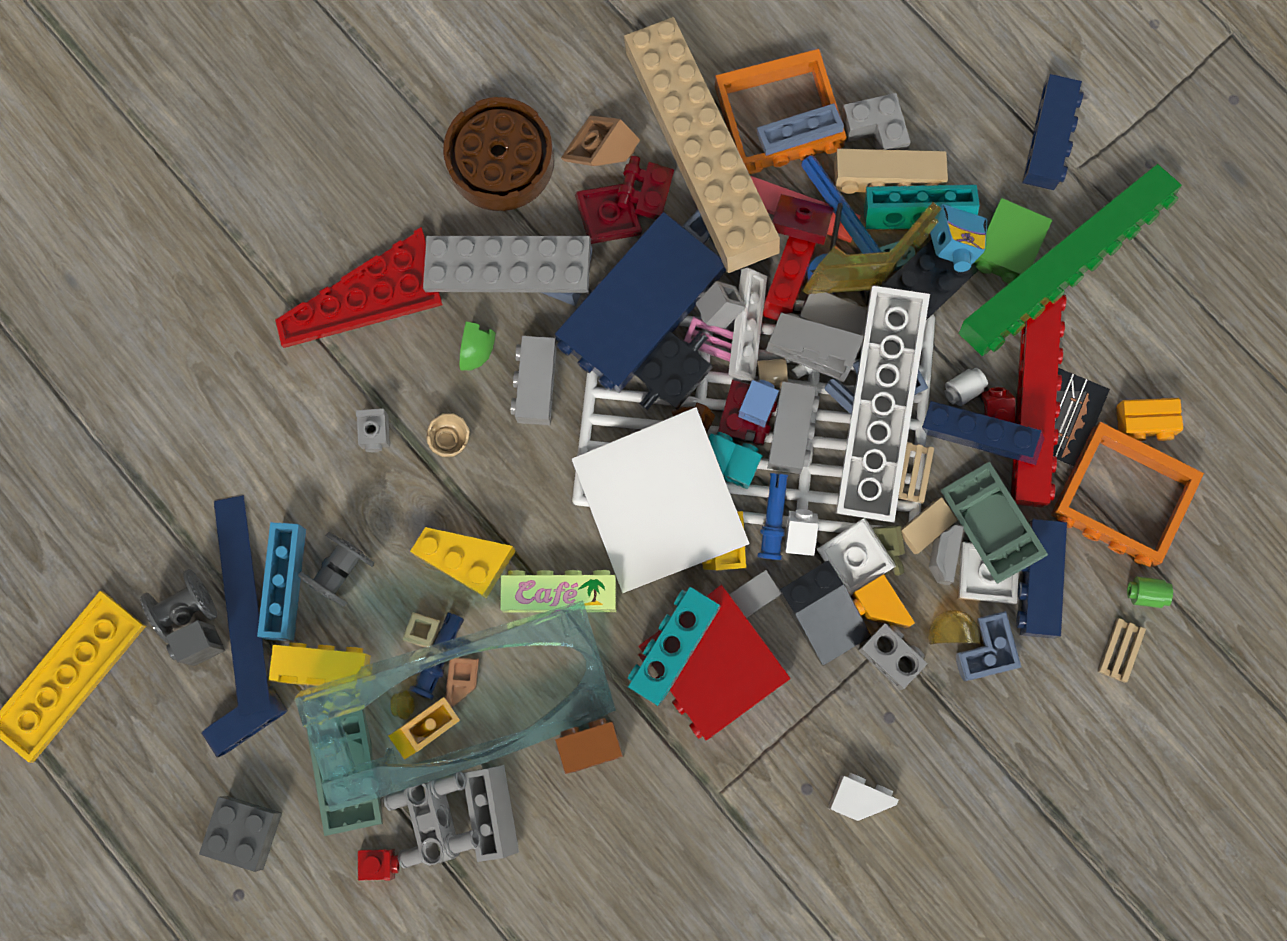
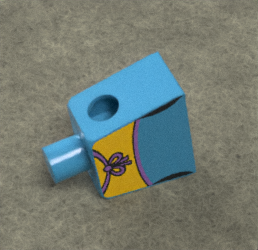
M942 204L927 220L936 255L953 261L956 271L965 272L969 270L971 265L984 253L987 218Z

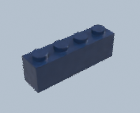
M1049 74L1043 85L1022 181L1023 184L1054 191L1059 182H1064L1068 166H1064L1065 157L1070 156L1073 147V141H1069L1070 134L1075 132L1078 123V117L1074 115L1076 108H1080L1084 92L1080 91L1082 81Z
M930 401L922 426L928 436L1034 465L1037 463L1045 439L1042 430Z
M1032 519L1028 523L1048 555L1021 570L1024 571L1023 583H1019L1018 599L1022 600L1021 611L1017 613L1016 626L1020 628L1021 636L1055 639L1061 637L1067 522Z

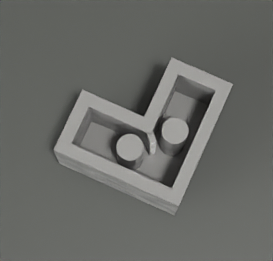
M897 93L843 105L841 120L844 124L847 142L873 137L876 150H908L911 142Z

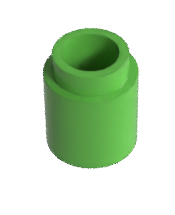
M1136 576L1133 582L1130 581L1128 583L1127 597L1131 599L1133 605L1162 608L1163 606H1170L1173 598V586L1162 579Z

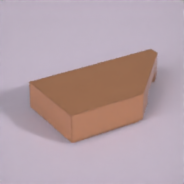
M450 656L445 699L451 708L476 689L479 659Z

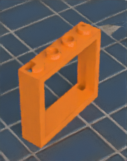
M819 49L715 75V90L726 127L749 174L758 173L763 168L773 165L774 167H782L787 165L789 161L796 159L803 161L811 155L815 156L823 152L832 154L837 152V149L844 147L847 136L843 129V132L767 156L765 153L746 157L727 95L812 72L822 106L835 104L838 111Z
M1099 422L1093 427L1051 516L1057 518L1059 522H1067V528L1075 527L1083 531L1082 535L1090 540H1101L1109 544L1108 548L1118 554L1127 553L1135 557L1134 561L1139 565L1144 564L1148 567H1154L1163 562L1204 473ZM1099 443L1185 485L1155 550L1069 507Z

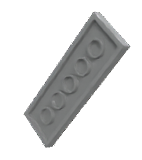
M427 236L423 289L425 292L588 293L591 238L590 236Z

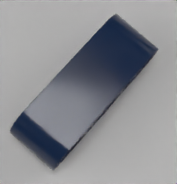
M273 686L268 687L271 710L239 716V710L236 707L202 731L201 734L217 758L227 754L288 711Z

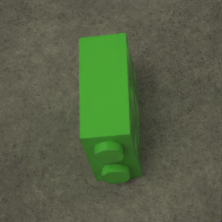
M1001 198L987 226L985 251L973 264L979 271L1002 277L1004 282L1010 284L1033 265L1052 219Z

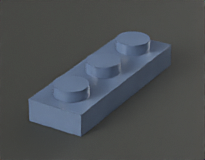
M830 104L757 127V135L767 156L843 132L844 124L835 104Z

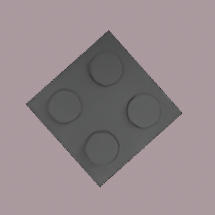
M218 796L199 855L253 872L263 870L282 813L230 796Z

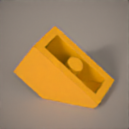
M884 574L852 594L853 602L860 616L864 614L868 620L892 624L905 629L915 624Z
M443 697L388 735V737L405 760L459 722L460 719Z

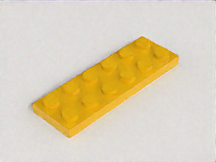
M99 591L0 710V739L27 762L34 763L146 626L105 592Z

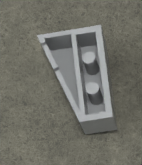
M781 313L766 351L844 382L853 366L864 336L805 320L792 313Z

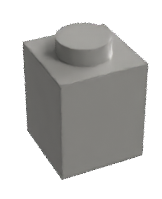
M718 281L696 302L704 323L724 329L746 308L736 286Z

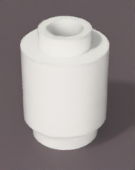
M967 369L945 384L946 390L944 393L950 403L962 406L983 393L984 388L988 386V382L980 369Z

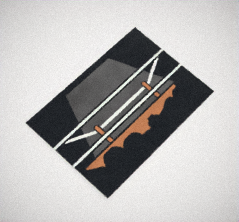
M1058 368V374L1062 376L1061 389L1057 391L1056 401L1060 402L1059 417L1055 418V429H1058L1059 437L1057 445L1053 447V456H1056L1059 461L1075 466L1093 427L1096 426L1110 389Z

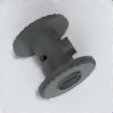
M328 532L325 536L338 545L331 555L323 560L321 569L314 579L301 571L298 576L309 584L311 588L329 600L345 606L347 602L336 595L337 591L360 559L371 567L374 566V562L343 538L340 539L333 533Z
M190 569L183 571L187 587L159 603L149 593H144L140 597L141 605L148 621L159 637L168 644L166 636L174 632L172 625H185L189 623L195 612L201 610L210 620H214L217 617V610L209 592L199 577Z

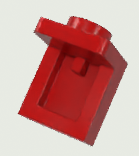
M993 387L989 391L981 393V398L985 402V416L1015 423V397L1009 390L1003 387Z

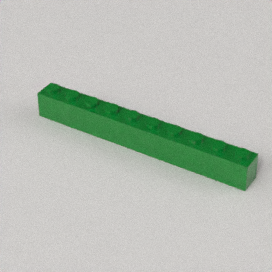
M1156 164L966 318L958 334L982 357L990 350L993 352L997 351L1005 343V338L1008 335L1012 334L1015 336L1023 329L1026 324L1025 321L1030 317L1033 320L1036 319L1044 311L1047 303L1050 301L1055 303L1065 293L1064 289L1069 285L1072 288L1075 287L1083 279L1084 273L1087 270L1093 272L1103 262V257L1107 254L1112 256L1121 248L1122 242L1126 238L1129 241L1132 240L1140 232L1143 224L1150 225L1160 215L1159 211L1163 208L1166 210L1171 208L1179 198L1177 193L1182 184L1159 164Z

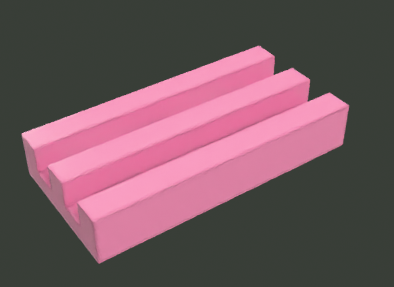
M693 317L684 339L688 343L692 341L691 337H695L699 332L695 330L696 326L733 340V331L709 326L703 320ZM705 334L708 337L706 342L731 351V343ZM705 343L698 349L730 362L731 353Z

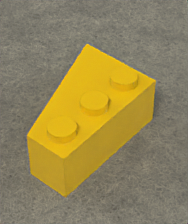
M425 527L410 552L487 599L516 550L510 545Z
M290 642L289 646L273 645L269 680L286 684L365 690L368 688L371 655L363 653V648L346 647L345 652L335 651V646L318 645L317 649L306 648L307 644Z

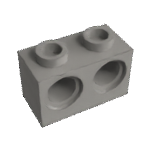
M883 624L858 651L899 690H903L928 663L923 660L925 655L919 648L913 644L908 646L902 640L904 635L892 624L889 627ZM880 637L887 638L890 641L891 649L889 652L884 653L878 649L877 640ZM901 657H906L911 661L912 669L909 673H904L899 669L898 661Z

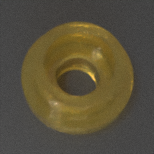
M401 690L399 693L393 694L390 704L392 715L400 719H408L410 714L413 713L415 708L414 698L410 696L407 690Z

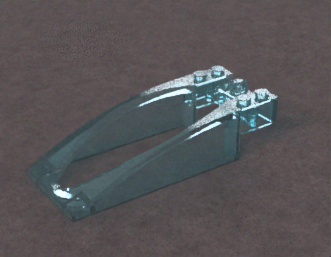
M583 600L362 666L355 675L301 690L294 698L303 727L306 726L314 750L323 779V791L330 812L402 791L486 763L557 736L561 731L579 727L616 711ZM532 645L570 647L580 652L586 660V671L576 688L556 707L521 732L415 764H398L393 748H387L384 757L354 765L339 716L364 709L393 686L427 668L476 652Z

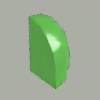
M466 321L460 349V371L476 369L489 359L496 336L493 330L479 329V324Z

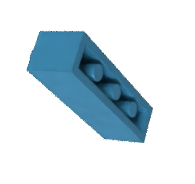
M270 522L257 637L267 640L294 641L301 578L298 574L300 571L302 572L306 529L299 524Z

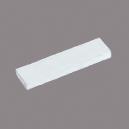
M750 268L741 269L738 292L746 308L735 318L728 372L729 376L745 382L755 381L767 283L766 275Z

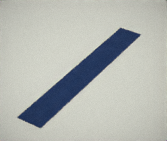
M244 495L214 501L239 716L271 710L262 638L257 637L259 612Z

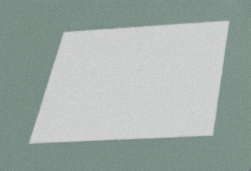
M697 408L572 458L622 593L749 544Z

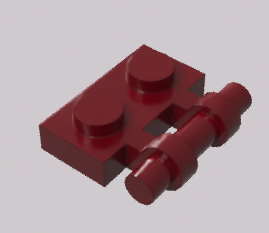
M631 156L629 163L625 165L623 171L625 178L623 185L619 186L617 205L621 208H627L629 201L636 203L634 213L657 220L664 211L674 169L648 162L646 170H642L639 167L641 159L637 156ZM635 180L642 182L640 191L633 188Z
M732 380L718 432L725 433L733 439L743 442L747 432L755 433L753 443L763 446L766 436L770 434L771 426H769L772 412H776L778 403H774L765 427L744 420L738 416L750 384Z

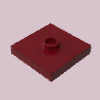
M623 183L576 191L575 198L586 236H590L591 244L641 235L642 229L638 215L634 213V203L629 201L627 208H621L617 205L619 200L617 193L619 186L623 185Z
M781 194L772 223L779 234L824 245L834 208Z

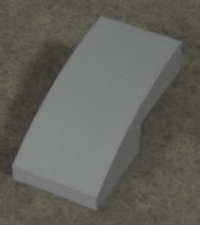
M765 570L729 595L745 617L748 618L781 594Z

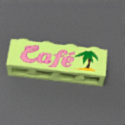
M520 570L508 571V575H501V611L503 613L616 612V575H610L608 570H595L593 575H582V571L567 570L565 575H554V571L550 570L537 571V575H525V571Z

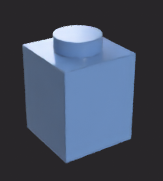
M752 380L738 417L765 427L779 390L774 389L775 386L768 381L759 380L757 382Z

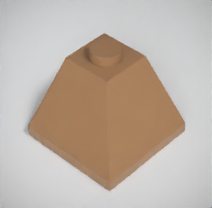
M589 116L561 159L565 162L590 166L625 162L633 155L640 139L621 119Z

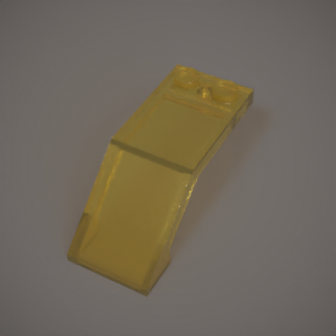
M932 202L891 252L847 255L834 246L819 263L803 292L806 294L871 290L872 286L880 287L914 245L920 248L931 231L938 224L939 221L936 219V216L942 208Z

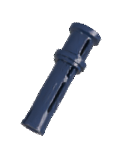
M447 612L426 662L420 663V673L414 686H410V691L433 700L434 695L432 693L438 679L444 675L442 668L457 633L464 622L463 618Z

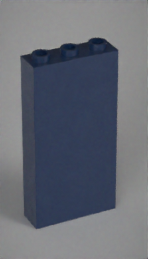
M663 212L555 333L556 341L558 342L556 346L565 355H574L579 360L577 362L584 371L587 373L593 371L600 377L598 381L609 391L615 389L620 393L635 376L636 370L669 331L673 333L695 308L696 302L723 276L726 268L722 259Z

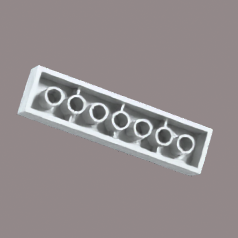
M872 286L870 290L836 514L887 522L895 521L930 294Z

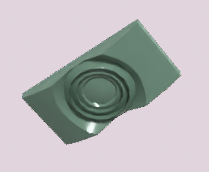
M990 461L940 490L997 584L1048 555Z
M360 708L305 720L324 836L383 824L380 789L375 774L372 743L364 709Z

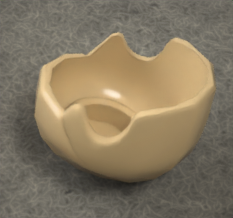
M443 413L430 422L426 441L433 453L441 457H455L466 447L470 431L463 418L454 413Z

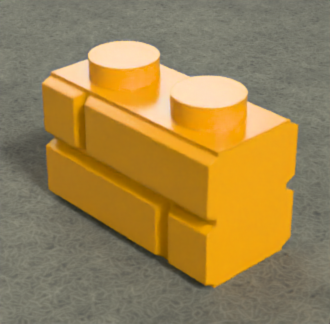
M1179 398L1122 400L1116 407L1118 431L1140 442L1145 441L1146 437L1157 436L1158 441L1172 440L1174 435L1183 431L1181 400Z

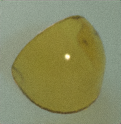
M960 610L942 612L933 620L930 626L929 644H980V633L977 623L969 614Z

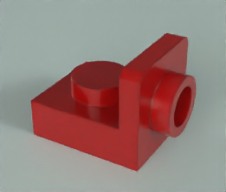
M395 849L358 850V881H387L395 879V873H399L400 868L398 855H395Z

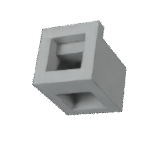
M384 409L357 410L358 445L365 449L366 452H380L383 447H390L389 417ZM376 426V431L373 434L367 433L368 427Z

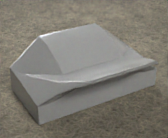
M951 526L933 541L929 569L939 584L949 586L954 582L963 526Z

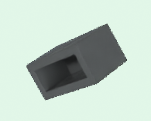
M199 620L166 636L169 642L166 645L167 651L172 660H176L178 663L196 666L225 651L215 626Z

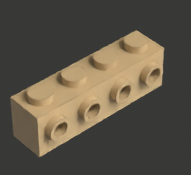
M837 149L834 161V185L839 192L847 194L866 192V187L946 185L948 181L946 151Z

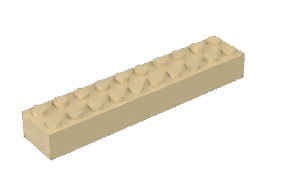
M672 17L624 35L626 54L727 272H733L779 254L780 237L675 18Z

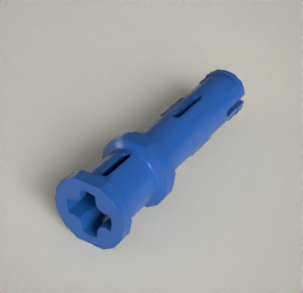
M770 473L765 526H762L760 530L763 536L761 552L758 553V557L782 560L783 555L780 554L782 537L785 536L782 521L788 475Z

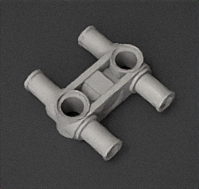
M461 771L442 777L430 775L415 779L407 783L403 789L388 792L384 795V804L389 811L408 806L418 846L399 851L398 861L402 868H408L421 863L435 865L455 859L460 852L480 847L481 837L476 829L456 835L446 794L463 790L466 787V778Z

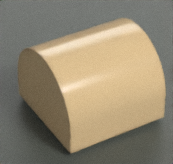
M785 358L757 361L758 382L759 380L768 381L775 386L774 388H781L782 381L788 382Z
M412 612L403 641L432 649L439 633L440 621Z

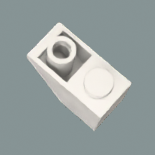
M850 773L848 777L840 776L828 809L859 821L896 806L899 799L892 797V790L880 785L873 789L864 785L866 779Z

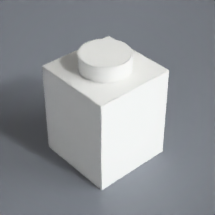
M797 509L796 512L789 511L785 540L786 553L814 556L818 531L817 514L807 509Z

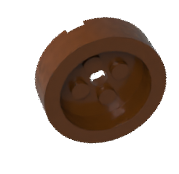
M492 97L479 100L464 112L461 111L453 119L445 135L443 154L452 183L467 201L482 209L509 211L525 206L543 192L553 173L554 151L549 129L538 113L521 101L506 97ZM495 145H502L506 148V151L500 156L495 157L491 153V149Z

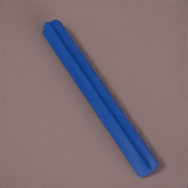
M811 155L805 158L801 164L802 168L828 205L834 208L833 212L835 215L838 203L843 204L840 222L872 268L878 269L882 267L887 261L886 257L815 156Z

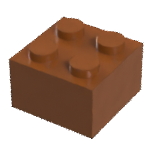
M603 718L588 723L590 729L579 731V728L574 727L560 732L561 738L555 739L565 774L624 757L613 722L607 723V720Z

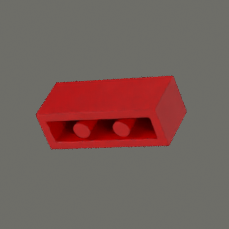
M789 236L765 300L764 317L778 321L781 313L793 314L808 273V268L814 256L816 243Z

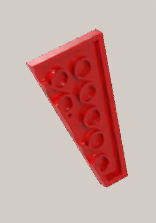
M422 227L415 230L414 234L405 240H399L393 244L391 249L380 256H374L341 277V280L336 284L319 291L320 294L306 303H300L275 319L281 346L286 348L442 306L440 292H425L423 289L426 239Z

